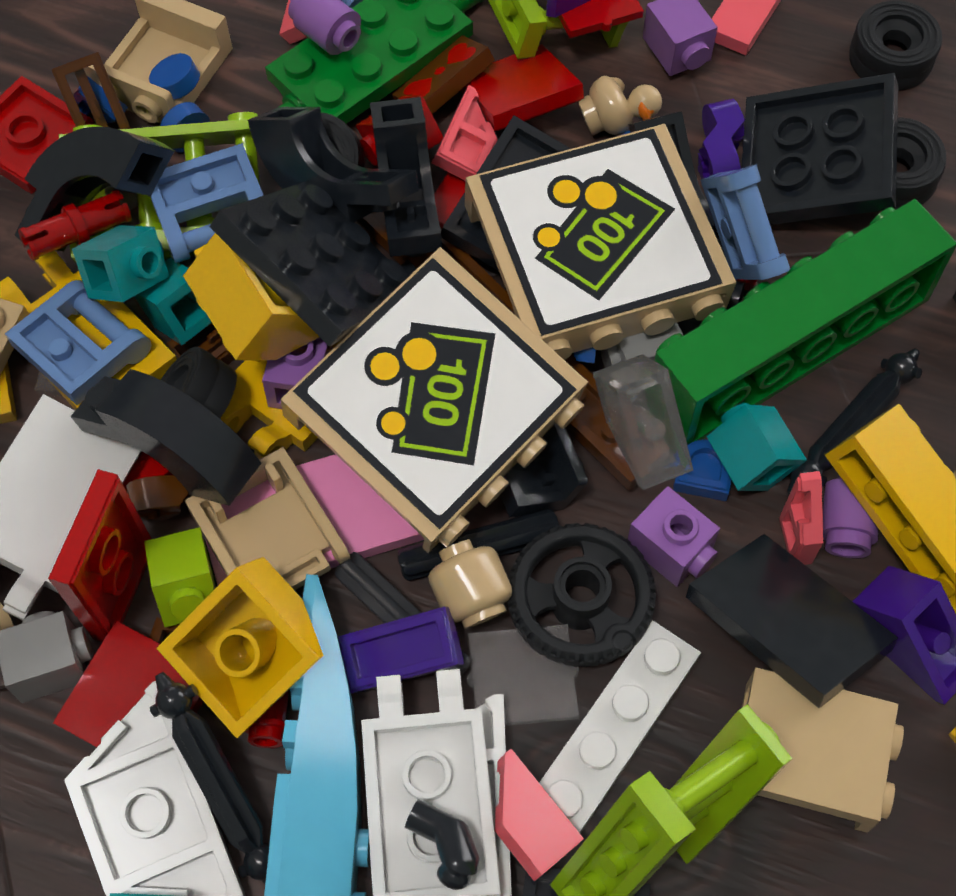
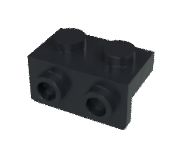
M555 423L542 437L547 442L542 452L526 468H523L517 462L505 474L504 478L509 484L500 496L509 518L546 509L553 511L564 510L587 485L588 479L583 463L577 456L565 428L561 429Z

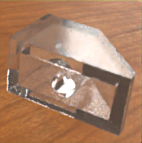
M641 354L593 372L606 422L640 488L645 490L693 471L667 368Z

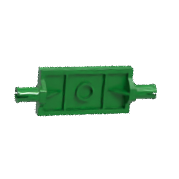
M363 0L352 8L361 18V34L353 48L337 55H331L307 38L265 66L267 80L283 96V104L279 107H320L322 113L331 114L347 124L370 108L371 102L380 101L411 79L462 35L467 38L472 36L473 21L464 13L484 0Z

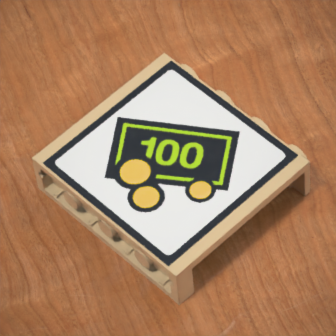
M666 124L466 177V211L471 223L481 222L516 316L564 360L574 352L591 347L595 350L611 348L620 343L623 338L644 332L646 335H656L668 330L674 323L694 317L696 320L702 321L714 310L721 307L727 308L736 285V280Z
M439 247L280 400L283 416L298 430L304 425L311 430L424 537L422 548L429 553L439 542L446 548L449 547L470 524L464 516L478 502L485 508L488 507L509 484L504 476L517 462L523 468H526L547 445V442L542 437L555 423L561 429H564L585 406L579 399L588 381L448 253Z

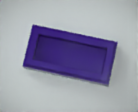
M445 606L338 636L350 693H361L376 689V677L400 675L401 681L435 673L436 671L464 665L454 619L449 607Z

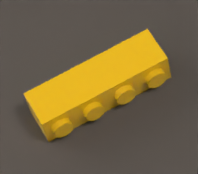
M897 404L860 428L826 453L825 456L911 573L940 581L956 613V479L953 472L943 463L922 435L918 425L908 416L902 406Z

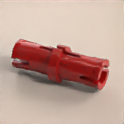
M116 189L108 195L78 207L73 203L63 206L61 214L26 228L22 227L18 229V233L24 248L27 246L30 248L27 250V254L31 260L35 261L41 256L70 244L76 243L80 245L89 241L90 236L123 222L131 221V212L127 202L122 205L120 204L124 197Z

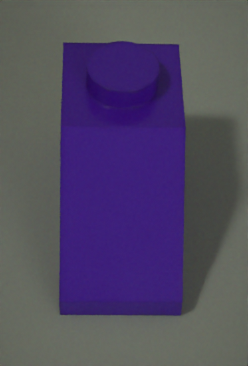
M888 566L852 602L898 637L893 650L886 656L936 702L945 705L956 693V613L940 581Z

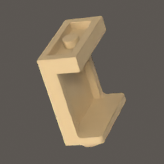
M135 0L140 18L105 62L104 67L118 100L128 107L127 110L136 113L141 119L149 123H161L166 113L174 106L184 102H195L233 47L224 15L185 0ZM179 53L187 54L200 71V79L196 87L189 94L173 100L172 94L168 90L149 82V75L152 69L164 58ZM93 65L84 68L86 76L101 86Z
M755 667L746 684L742 707L748 704L760 720L768 724L775 731L781 745L793 758L764 787L758 796L856 821L855 830L866 833L881 821V818L888 819L895 796V784L887 782L890 760H897L904 736V727L895 724L898 703L842 690L822 707L818 708L776 672Z

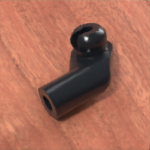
M418 799L407 818L405 828L436 843L438 855L442 862L437 870L439 881L447 888L453 890L464 889L469 885L471 875H475L478 872L480 861L469 826L461 819Z

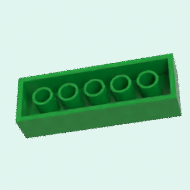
M916 199L896 210L894 207L883 210L872 220L868 227L856 234L852 231L844 233L831 244L826 252L814 259L811 256L802 258L790 268L784 277L770 284L766 281L758 284L737 305L728 310L725 307L718 308L711 312L698 328L683 336L681 333H678L666 339L657 348L645 405L681 450L694 441L705 439L706 436L722 424L721 417L731 408L742 403H749L750 405L762 404L929 301L956 248V241Z

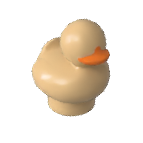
M601 76L593 82L589 95L584 96V99L578 101V105L592 136L602 131L618 136L622 135L625 131H629L628 124L633 122V117L646 120L659 112L662 105V97L658 89L652 85H639L632 90L628 100H626L623 93L625 84L621 79Z

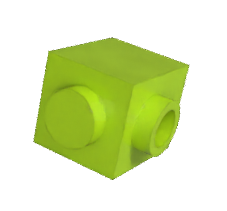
M200 527L144 541L151 588L164 627L181 624L216 588L211 562Z

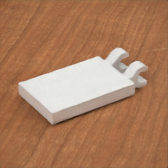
M45 394L38 401L0 462V564L21 574L5 598V606L2 610L21 620L26 618L44 586L58 593L48 578L97 470L100 469L117 474L123 484L142 452L127 443L81 431L70 417L75 410Z
M460 669L436 671L440 712L405 716L401 676L376 677L379 718L361 720L373 896H501L482 708L464 710ZM418 799L461 819L469 826L480 861L478 872L475 875H471L470 883L464 889L453 890L447 888L439 881L437 870L442 862L438 855L436 843L405 828L407 818Z

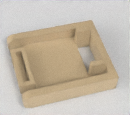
M282 447L259 459L262 464L237 495L239 496L268 480L276 493L227 519L221 506L223 504L196 496H191L184 501L227 576L236 567L264 557L295 591L304 586L306 574L318 575L320 577L331 570L329 563L323 555L324 553L331 550L332 555L340 564L351 558L345 544L290 456Z

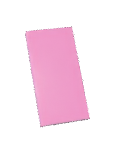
M336 454L296 466L345 544L349 554L356 552L367 558L424 540V537ZM266 480L237 496L230 506L224 504L221 506L227 519H230L276 492L269 481ZM206 541L217 585H219L227 575ZM331 550L323 554L330 568L339 566V562L334 558Z

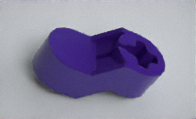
M735 99L706 104L702 109V124L706 139L703 141V147L699 149L700 153H698V172L701 179L717 173L741 169L736 150L739 147V142L743 140L745 118Z

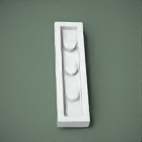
M653 620L641 640L631 650L539 782L580 834L700 657L701 652Z

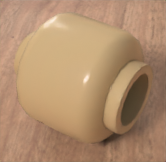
M467 539L439 552L442 563L435 566L429 573V583L440 608L444 606L449 607L454 622H462L464 628L468 629L507 611L504 603L512 595V586L495 549L489 546L473 548L470 539Z

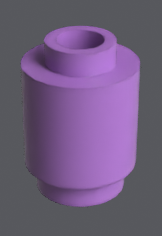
M341 0L290 1L288 13L290 18L293 19L295 28L329 54L337 55L353 48L359 40L361 34L360 15Z
M838 474L836 479H832L825 484L823 502V539L825 540V550L832 555L844 558H863L871 554V546L878 541L879 529Z

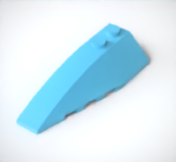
M306 574L302 599L324 656L290 688L292 710L299 711L298 720H285L282 744L283 748H285L286 770L291 772L290 774H277L264 896H367L366 892H357L358 867H369L370 845L369 830L361 829V767L354 707L339 641L318 575Z

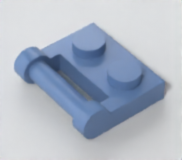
M243 143L166 167L150 198L176 264L191 259L189 253L207 244L215 233L209 227L211 224L182 233L179 223L264 195Z
M757 164L738 170L717 173L701 179L700 181L734 278L765 280L789 271L790 266L786 254H779L757 183L761 181Z
M74 280L65 285L5 333L11 345L76 405L85 400L87 392L99 383L104 376L111 378L127 364L139 363L148 355L151 349L150 339L141 331L129 329L96 299H88L83 281ZM72 314H81L112 343L102 350L67 318Z

